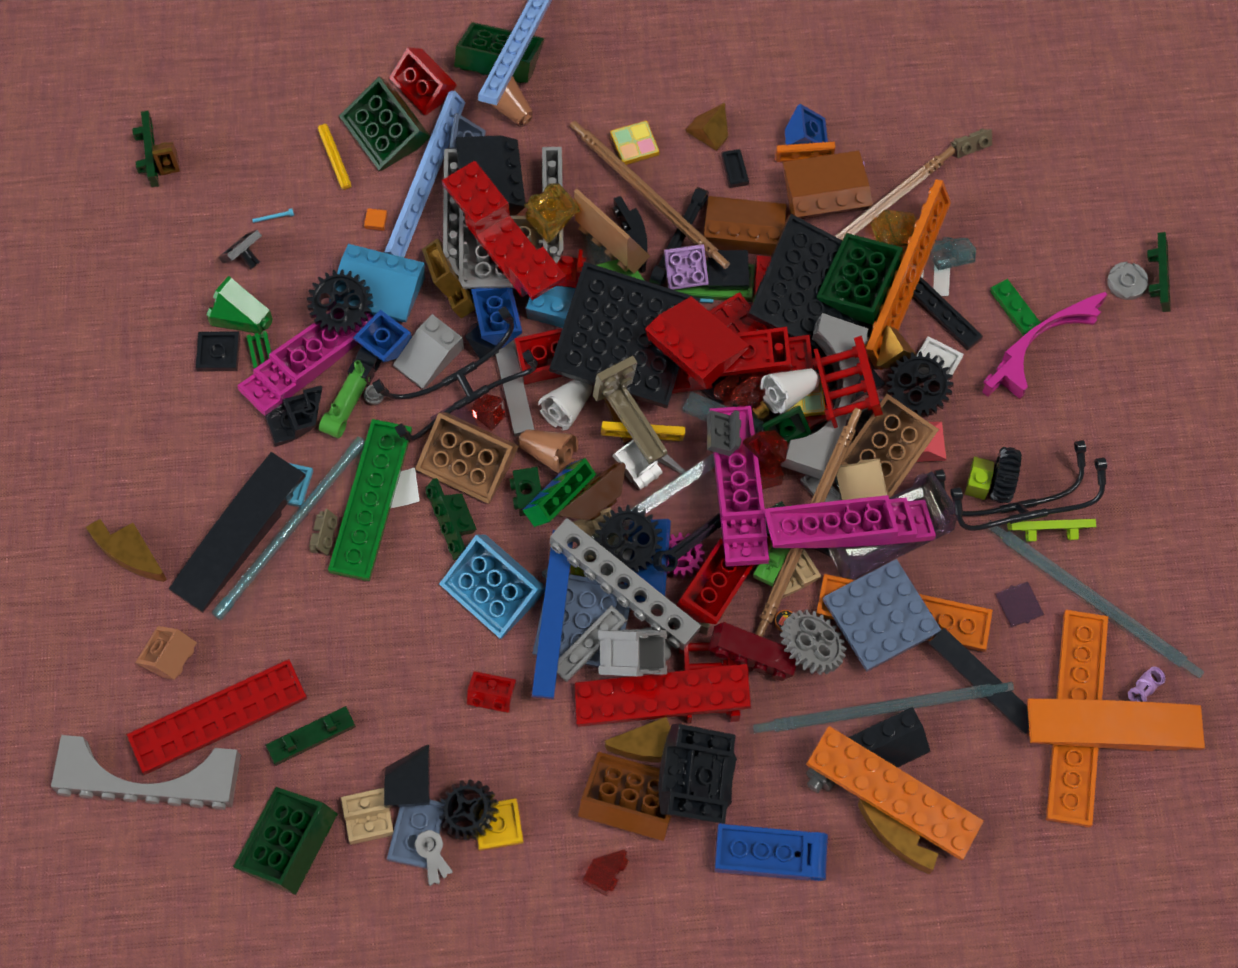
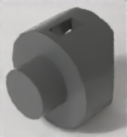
M809 768L806 772L810 779L807 782V786L815 793H819L821 789L830 791L836 784L812 768Z

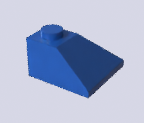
M802 104L797 105L785 128V144L828 142L825 118Z

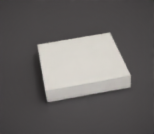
M927 336L919 350L922 352L923 357H926V354L930 352L931 359L937 355L938 363L944 360L943 368L949 367L950 370L947 374L952 375L964 356L963 353ZM922 367L918 372L926 375L929 373V369ZM933 375L928 380L936 378V376Z

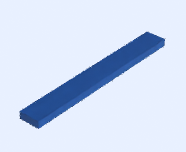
M573 542L568 544L570 548H573ZM550 548L532 697L554 699L570 573V563L567 561V557L562 553H556L552 548Z

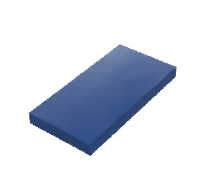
M669 519L651 520V522H659L655 529H662V532L657 536L662 537L663 541L657 542V544L662 546V550H669L671 521ZM629 521V530L634 527L633 521ZM639 526L633 535L628 537V541L633 543L632 537L643 527ZM645 534L639 536L638 543L646 545L650 540L649 536ZM633 551V553H632V555H631L630 560L633 559V557H634V555H635L634 551ZM663 555L661 562L666 567L668 565V556ZM648 562L646 563L647 570L643 569L642 566L639 567L638 575L665 596L667 572L657 571ZM641 595L634 597L639 603L646 601Z

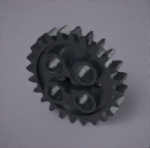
M341 269L340 274L337 275L336 271L333 270L332 276H329L326 272L325 279L318 277L319 284L312 283L315 290L308 291L313 296L307 298V302L311 303L307 306L308 310L312 311L310 317L315 318L314 322L316 325L321 323L320 327L322 330L328 327L329 333L336 329L337 335L340 334L341 330L348 334V328L355 332V325L362 328L361 320L368 321V317L365 314H372L371 309L368 308L373 307V302L369 301L373 299V295L368 293L371 291L370 286L364 287L366 281L364 279L359 282L360 276L358 274L353 278L352 271L345 275L344 270ZM340 285L346 286V289L342 292L336 290ZM324 298L331 299L330 303L325 305L321 301ZM338 300H340L341 302L344 301V303H343V304L337 303V301H338ZM352 300L360 301L357 306L350 305ZM341 312L344 314L341 319L334 318L336 313Z
M919 351L918 357H915L914 353L911 352V358L908 359L903 355V362L896 361L897 368L891 366V371L894 374L887 375L888 379L892 380L886 382V386L891 387V389L887 390V394L893 395L894 399L913 412H917L920 417L922 412H925V415L929 417L930 410L937 414L936 407L938 406L943 409L942 401L949 402V398L946 395H952L953 391L948 388L954 385L953 382H949L953 375L947 374L950 370L949 367L943 368L944 360L939 363L937 362V355L931 359L930 352L926 354V357L922 356L921 351ZM926 367L929 369V373L922 375L918 370ZM931 376H936V378L928 380ZM903 377H908L911 379V383L905 385L900 380ZM916 382L923 383V387L916 386ZM935 384L940 389L937 392H931L928 387ZM918 394L921 396V400L914 402L910 397Z
M629 505L626 506V511H623L618 506V513L611 509V517L603 515L606 522H598L602 529L595 530V533L600 535V537L594 540L630 569H635L637 574L641 566L647 570L646 563L648 562L653 565L651 558L654 557L655 551L662 550V546L657 544V542L663 541L662 537L657 536L662 532V529H655L659 522H651L654 516L651 514L646 517V509L639 513L638 506L633 511L630 510ZM632 520L634 527L631 530H625L623 528L624 521ZM642 526L643 528L632 537L633 543H626L621 551L615 554L616 549L625 543L624 537H631L636 529ZM643 534L648 535L650 540L646 545H641L638 543L639 536ZM611 535H617L619 542L616 545L608 544V538ZM626 550H632L635 555L633 559L625 560L623 553Z

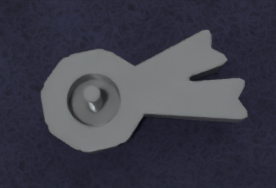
M426 830L418 834L414 845L417 853L427 858L429 886L434 883L440 884L438 870L443 878H446L447 874L452 873L451 868L440 855L443 847L441 836L432 830Z

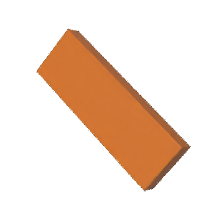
M835 142L777 145L775 159L776 162H785L832 155L835 152Z

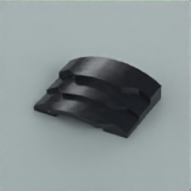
M672 724L664 745L659 772V806L661 814L725 824L727 808L732 803V784L737 761L734 754L735 734L683 724Z

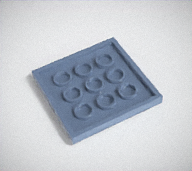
M897 559L837 589L822 599L866 672L936 636L941 631V628Z
M569 574L559 658L611 605L627 619V622L630 608L623 607L617 601L618 598L612 593L607 594L600 587L601 584L595 579L592 581L587 577ZM618 583V587L621 589L629 587L628 585ZM543 606L541 610L539 625L532 653L536 656L538 651ZM627 622L619 630L626 629ZM600 650L585 665L599 668Z

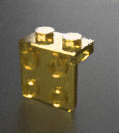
M883 210L870 224L877 241L895 246H908V239L915 230L916 217L911 212Z

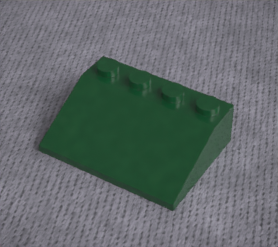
M471 22L456 45L454 67L464 71L479 72L482 75L490 74L512 31ZM532 37L513 74L516 82H529L533 75L544 38Z
M380 76L339 115L379 171L415 152L431 137L392 84Z
M846 233L819 290L817 299L856 321L873 325L880 315L881 305L885 303L887 290L892 286L894 273L901 264L903 248Z
M275 787L233 867L280 890L296 895L338 813L323 802Z

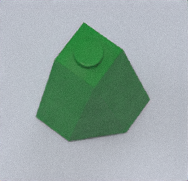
M230 276L215 290L213 296L215 299L213 308L210 307L206 314L210 325L214 327L259 334L264 329H268L273 320L270 310Z

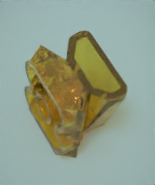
M559 183L547 185L544 192L532 195L528 202L524 204L528 209L525 214L527 221L547 243L553 241L569 220L580 211L576 201Z

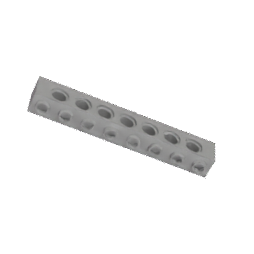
M568 518L550 536V546L556 553L564 554L567 557V561L574 567H580L588 579L592 581L595 579L601 584L600 587L603 591L618 598L617 601L623 607L632 609L634 615L639 620L647 621L651 625L652 630H667V641L674 648L678 649L679 647L681 650H684L699 632L701 627L699 623ZM570 542H576L579 545V547L576 549H572L568 546V544ZM587 555H591L596 560L593 562H587L584 559V557ZM609 569L612 574L609 576L603 575L601 570ZM625 582L629 587L621 589L618 587V583ZM641 595L646 601L639 603L634 597ZM659 609L662 615L654 616L651 610ZM675 622L678 624L679 629L672 630L668 624Z

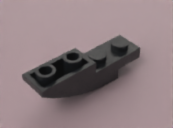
M621 195L614 198L612 211L616 218L619 217L622 230L647 252V234L638 209L634 208L629 211ZM647 260L639 268L642 273L646 272Z

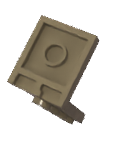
M631 356L597 374L593 397L596 401L607 398L645 459L651 464L666 456L668 452L626 388V386L632 384L637 366L634 356Z

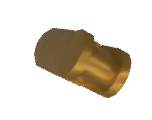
M761 401V405L752 410L759 420L765 422L772 416L767 405Z

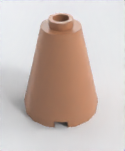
M512 76L498 104L489 105L516 124L526 125L531 121L533 112Z
M527 429L520 434L518 439L522 450L556 473H560L569 463L574 462L575 459L572 458L573 452L577 453L578 450L577 437L569 433Z

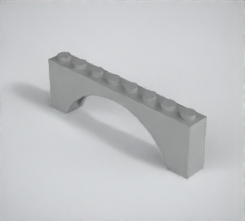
M822 313L816 321L812 339L820 346L826 356L852 349L853 346H856L854 338L862 336L866 345L869 341V337H867L868 328ZM855 357L832 363L831 365L833 371L837 372L857 366L856 364L860 363L859 358L855 359ZM856 374L836 380L837 390L857 384L860 375ZM856 393L837 398L834 409L850 405L854 401ZM851 413L836 417L837 428H834L832 421H829L814 434L790 440L784 448L780 466L821 479L843 427L846 425V420H849Z
M61 735L51 788L57 792V795L70 797L71 794H79L82 798L90 799L94 795L101 796L105 800H115V797L124 798L123 800L127 802H137V799L146 800L145 802L150 804H159V801H164L173 806H181V803H188L191 807L195 808L211 805L214 809L225 810L226 807L233 806L241 755L235 749L214 748L203 763L179 778L162 783L141 784L120 779L103 769L94 758L89 743L84 737Z

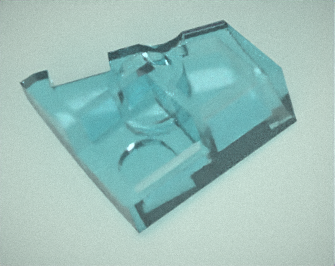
M943 237L942 241H935L930 257L937 269L942 270L974 263L976 248L968 238L953 239Z

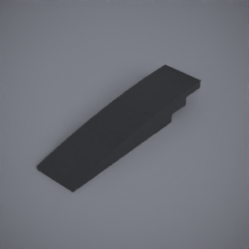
M270 452L205 536L169 587V590L203 613L282 516L281 511L294 496L293 491L306 477L305 474L273 452Z

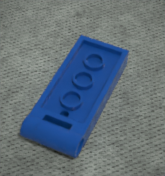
M718 824L714 872L806 881H825L828 834Z

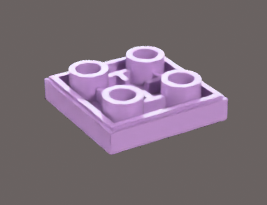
M704 244L664 249L669 289L674 290L709 284Z

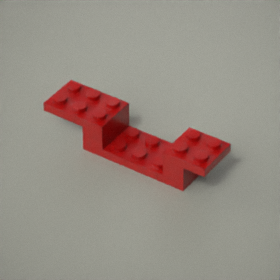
M476 161L471 162L442 180V185L464 212L468 229L521 297L528 294L534 300L566 280V275L545 248L541 247L537 250L511 218L508 201Z
M787 327L735 333L750 347L719 377L771 370L772 373L802 369L814 370L810 335L789 337ZM681 367L679 368L672 393L705 389Z

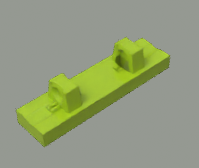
M1096 519L1007 523L1008 531H1025L1026 542L1037 541V530L1067 529V539L1078 540L1079 529L1096 527Z

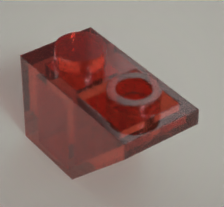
M623 849L593 859L582 879L583 884L605 896L608 895L609 891L614 892L619 882L616 879L619 871L624 872L629 863V859H627L628 851Z

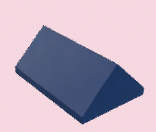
M512 288L471 289L482 339L494 345H497L508 331L509 324L503 320L498 310L504 306L507 307L514 318V329L502 348L522 334Z

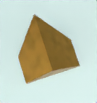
M725 102L697 116L686 129L687 133L716 151L728 139Z
M886 326L877 362V366L886 369L895 366L897 360L903 362V355L909 359L911 358V352H913L917 356L899 331L893 327Z

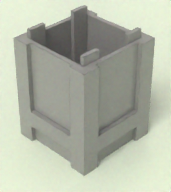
M623 629L598 631V639H600L599 675L643 676V674H667V665H665L667 630Z

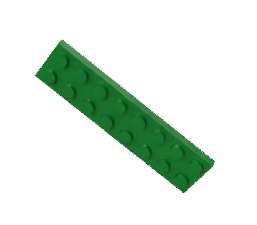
M375 419L371 420L329 564L328 572L331 574L365 581L371 580L410 441L405 440L403 437L400 438L396 432L395 427L399 424ZM405 426L406 429L412 434V427Z

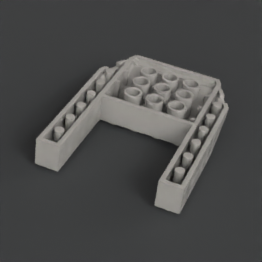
M542 147L543 215L511 216V218L537 250L544 247L557 264L563 253L562 147ZM444 149V178L459 170L456 149ZM444 187L443 253L450 261L455 274L459 277L462 288H514L468 229L464 212Z

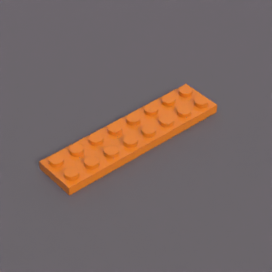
M824 574L816 615L820 616L822 614L824 618L834 620L822 600L823 597L855 580ZM919 594L941 630L945 628L967 649L981 652L986 651L992 609Z
M830 726L826 728L806 763L813 770L959 860L964 859L984 820Z

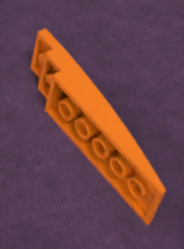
M1027 699L1030 743L1154 751L1156 749L1172 751L1179 749H1205L1201 705L1115 700Z

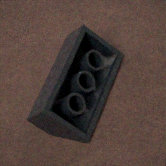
M913 707L848 737L897 768L930 753L924 727Z

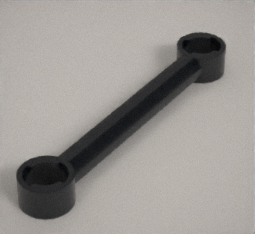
M700 187L695 189L690 205L683 216L691 225L700 209H703L709 195V191ZM678 228L667 249L681 247L686 235ZM664 255L659 264L654 267L649 280L650 283L663 286L667 278Z
M720 512L670 550L656 552L653 557L654 568L659 572L673 571L677 567L679 558L721 527ZM663 555H667L669 558L668 567L662 565L661 559Z

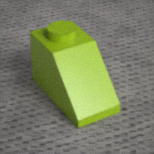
M973 457L964 495L985 500L994 472L993 461Z

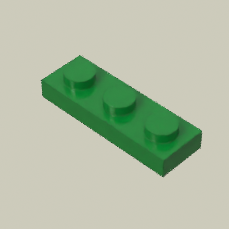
M1008 278L991 287V294L1023 336L1041 323Z

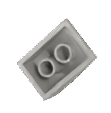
M432 314L417 329L394 362L393 367L424 390L464 349L463 338Z

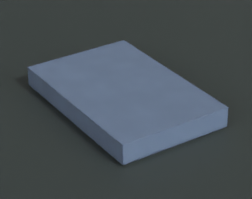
M430 800V805L400 807L387 861L427 869V858L417 853L414 844L418 834L426 830H432L440 835L443 821L440 820L439 816L444 812L439 811V807L445 806L443 802Z

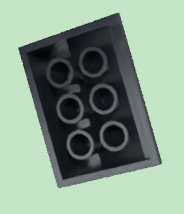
M502 135L457 137L455 141L458 168L461 169L476 161L508 201L510 216H517L526 207L518 140Z

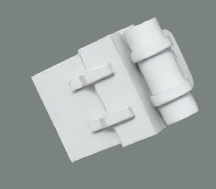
M634 440L612 455L617 462H624L626 465L624 474L631 483L634 482L638 490L646 488L649 483L658 479L663 474L657 464L658 461L649 464Z

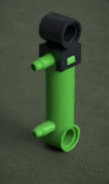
M363 346L359 349L356 359L353 360L349 367L348 377L335 401L331 404L329 412L323 415L319 424V431L338 439L343 435L347 420L365 387L370 385L374 378V372L378 370L381 364V360Z

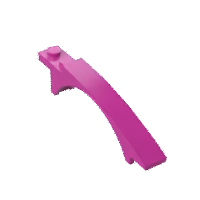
M1102 292L1057 312L1031 329L1005 352L1002 359L1003 362L996 369L997 372L994 375L990 374L984 380L985 386L982 392L989 397L1002 384L1021 399L1028 388L1024 375V355L1031 342L1043 332L1059 325L1072 323L1094 325L1098 320L1096 318L1101 314L1098 308L1104 303L1107 293Z

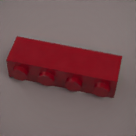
M726 622L714 626L708 650L714 652L717 657L735 660L734 663L737 665L747 664L755 672L768 673L772 675V678L779 681L793 677L796 669V659L789 658L791 653L784 651L786 646Z

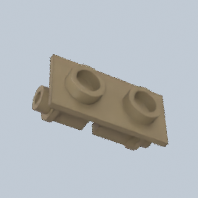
M982 128L977 132L969 134V137L955 138L951 142V146L957 149V158L992 146V129L984 130Z
M325 509V512L320 511L316 516L314 530L320 532L312 533L309 544L310 552L318 553L320 550L326 556L329 555L332 546V539L338 519L328 509Z

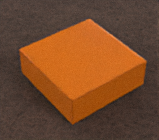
M367 208L364 223L365 229L384 231L387 210Z

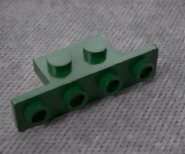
M435 478L426 487V495L431 502L434 515L437 517L441 533L447 542L448 550L453 560H457L466 549L461 535L473 534L477 529L463 494L444 495L438 479Z

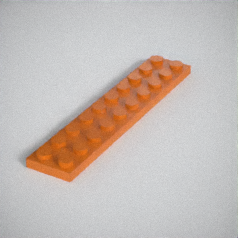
M935 179L933 187L931 186L929 189L928 199L922 205L921 216L915 222L914 233L908 239L906 252L901 256L899 269L894 273L892 286L887 290V298L880 307V315L877 321L874 322L872 334L865 345L870 360L877 369L883 370L882 367L877 366L885 328L890 326L899 331L914 290L951 204L943 180Z
M1072 610L1064 611L1056 699L1102 700L1108 616ZM1052 745L1046 820L1092 827L1098 748Z

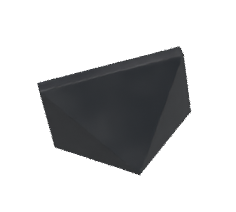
M478 322L470 326L465 338L479 359H481L496 345L481 338Z

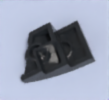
M321 385L305 389L303 394L283 399L281 405L265 415L275 447L291 442L315 428L322 393Z
M429 745L421 747L385 768V808L430 805Z

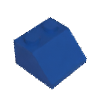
M379 310L353 339L381 361L387 362L399 357L412 338L410 331L382 310Z

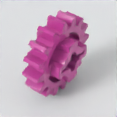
M679 532L677 538L673 534L670 535L669 550L686 538L682 536L681 532ZM702 544L696 545L685 556L678 559L677 567L672 571L674 578L681 574V578L684 579L685 574L688 573L692 577L693 570L698 572L700 569L699 565L704 563L702 558L705 556V551H701ZM693 550H694L695 555H696L695 560L693 559V556L691 555Z

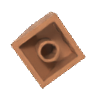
M157 626L135 663L164 678L175 680L181 674L186 660L192 656L197 642L178 629Z

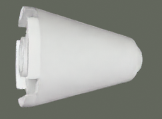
M813 369L765 375L761 379L760 385L761 390L764 389L765 396H763L764 402L773 413H785L819 386L820 377Z
M573 379L541 397L538 405L541 404L542 406L540 410L542 416L555 428L560 426L563 427L561 430L569 429L591 395L593 387L590 384Z

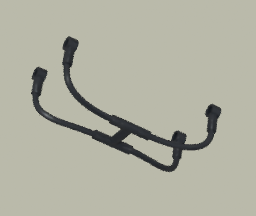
M504 306L498 311L503 320L509 324L507 333L489 353L475 363L468 364L432 387L413 393H389V390L380 379L372 384L376 392L384 397L409 399L431 393L443 386L447 387L458 380L466 396L444 411L450 414L456 409L459 410L490 392L489 390L501 384L533 373L537 369L538 362L531 351L527 350L522 355L531 368L489 385H484L473 392L465 376L476 370L479 365L498 352L513 332L514 318L507 307ZM436 418L415 435H411L403 423L396 426L395 430L400 438L403 437L405 440L413 441L432 429Z
M1084 440L1074 442L1077 466L1079 467L1076 482L1067 490L1049 497L1019 501L987 510L963 511V493L961 488L956 487L950 490L954 508H952L945 500L944 481L946 476L944 470H935L934 479L937 485V495L942 506L948 512L956 515L957 521L962 528L969 531H978L1006 523L1013 524L1047 517L1049 514L1079 510L1097 503L1102 498L1107 483V461L1105 457L1094 460L1098 485L1100 487L1098 494L1093 499L1077 505L1052 509L1044 508L1036 511H1029L1027 508L1036 507L1038 504L1065 497L1081 484L1084 476V467L1086 466V444ZM1012 511L1020 513L1010 515L1009 518L973 526L967 525L962 519V516H982Z

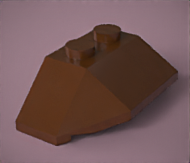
M615 462L593 479L556 516L591 521L601 515L600 511L605 507L613 506L617 502L616 499L621 496L626 467L624 462Z

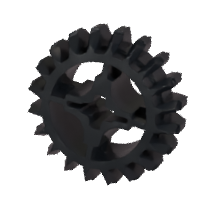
M1003 447L999 450L990 488L991 500L998 503H1010L1012 501L1021 467L1022 454L1020 450L1012 447Z
M469 779L466 785L462 780L459 783L460 787H457L455 784L452 785L454 791H445L448 798L441 799L445 806L439 807V811L444 812L439 818L445 821L442 825L443 828L448 829L450 835L455 834V838L460 840L463 837L464 840L469 841L472 836L474 840H478V832L482 836H486L484 829L492 830L493 827L490 825V822H497V818L493 814L499 813V810L494 808L498 801L493 799L495 793L493 791L489 792L490 787L487 785L482 787V782L477 781L474 783L472 779ZM475 793L481 795V797L468 800L464 795ZM458 802V803H459V807H458V809L454 812L455 805H456V803ZM470 806V811H471V812H470L469 814H467V812H468V809H467V808ZM484 808L483 815L480 819L479 813ZM466 820H469L474 824L469 827H460L457 825V823H459L460 821L464 822Z

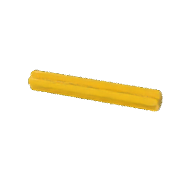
M326 123L319 125L318 131L341 189H349L351 182L330 129Z

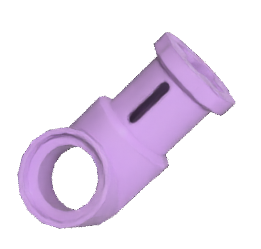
M1151 667L1144 672L1136 682V686L1129 690V700L1146 702L1147 696L1152 695L1157 687L1165 682L1163 671L1158 667ZM1151 674L1157 678V682L1152 678Z

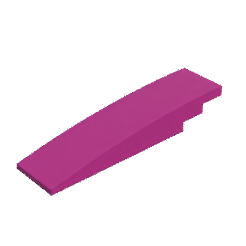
M341 312L336 313L334 318L341 319L344 314ZM365 314L368 317V321L361 320L362 326L364 327L375 315ZM313 323L271 352L268 360L253 369V375L238 384V390L265 416L281 405L283 399L292 397L354 348L358 342L353 337L362 328L355 325V332L348 328V334L341 330L340 334L337 335L336 329L329 333L328 327L322 330L320 327L321 323L317 325Z
M751 406L710 408L709 411L712 410L726 415H731L737 410L741 420V445L739 449H736L730 456L713 452L726 567L769 564L765 507Z
M885 495L764 509L773 548L873 546L930 541L936 537L926 501H908L907 497L889 499V496Z

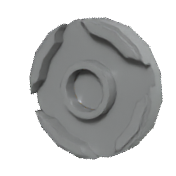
M1121 262L1110 270L1107 278L1108 287L1117 297L1133 300L1145 292L1148 285V275L1138 264Z

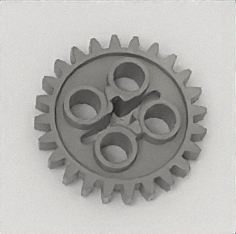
M798 610L797 613L793 612L780 628L782 630L780 636L784 638L781 644L787 645L784 651L791 653L789 658H795L796 665L803 664V670L808 667L811 674L815 671L819 675L823 672L826 675L830 671L834 672L846 657L844 654L846 648L842 646L845 640L839 639L842 634L835 632L837 626H830V619L824 621L822 614L817 617L815 611L810 614L808 610H805L803 613L801 610Z

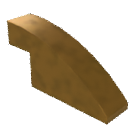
M437 238L424 247L422 251L434 284L448 297L452 310L462 319L475 310L473 297L469 289L462 288L459 277L455 274L450 261L443 253V244Z
M101 518L86 526V529L97 545L117 564L145 578L162 582L167 580L133 522L111 535Z
M667 717L605 740L606 750L628 759L660 763L664 745L671 728Z
M860 799L858 802L860 812L877 838L901 860L930 875L938 853L918 846L919 834Z

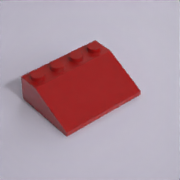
M692 296L661 313L645 328L648 340L705 389L750 347Z

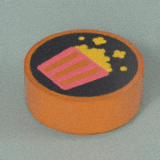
M782 610L777 613L774 623L779 631L782 632L780 628L784 625L783 622L793 612Z

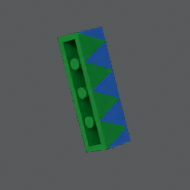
M586 458L569 463L523 509V512L534 527L550 522L597 474Z

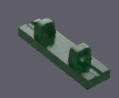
M149 110L141 111L142 126L133 128L132 131L135 141L144 140L145 159L136 161V169L139 174L147 173L151 188L159 187L157 164L152 153L153 146L155 145L153 121Z
M1166 232L1157 233L1158 248L1147 250L1148 261L1159 262V283L1149 285L1150 297H1160L1162 311L1169 312L1171 311L1168 240Z
M345 706L266 744V747L275 766L356 726Z

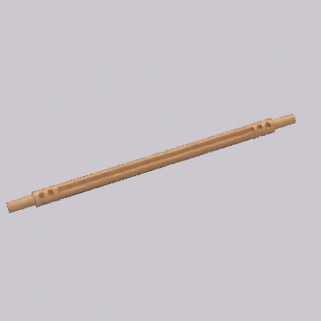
M576 121L571 123L570 127L581 136V139L592 150L603 158L694 244H704L705 254L709 258H713L724 269L729 267L730 262L718 252V249L674 210L589 130L586 131Z
M949 147L939 156L933 157L837 233L835 237L843 240L846 233L853 235L858 233L940 168L943 162L955 153V149Z
M855 408L847 426L843 427L810 504L825 502L856 432L855 426L862 410ZM790 548L760 616L761 621L756 630V635L763 637L768 624L772 623L804 548Z

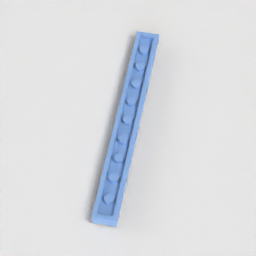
M529 0L478 94V101L493 105L498 104L552 0Z
M449 91L385 253L405 257L444 159V149H447L449 146L454 114L458 113L461 115L466 103L456 91Z

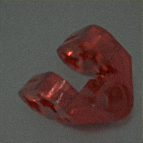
M748 373L730 375L715 386L714 396L720 401L728 402L731 400L735 405L751 406V409H756L761 405V401L764 402L765 388L761 390L760 387L763 377L758 375L750 377Z

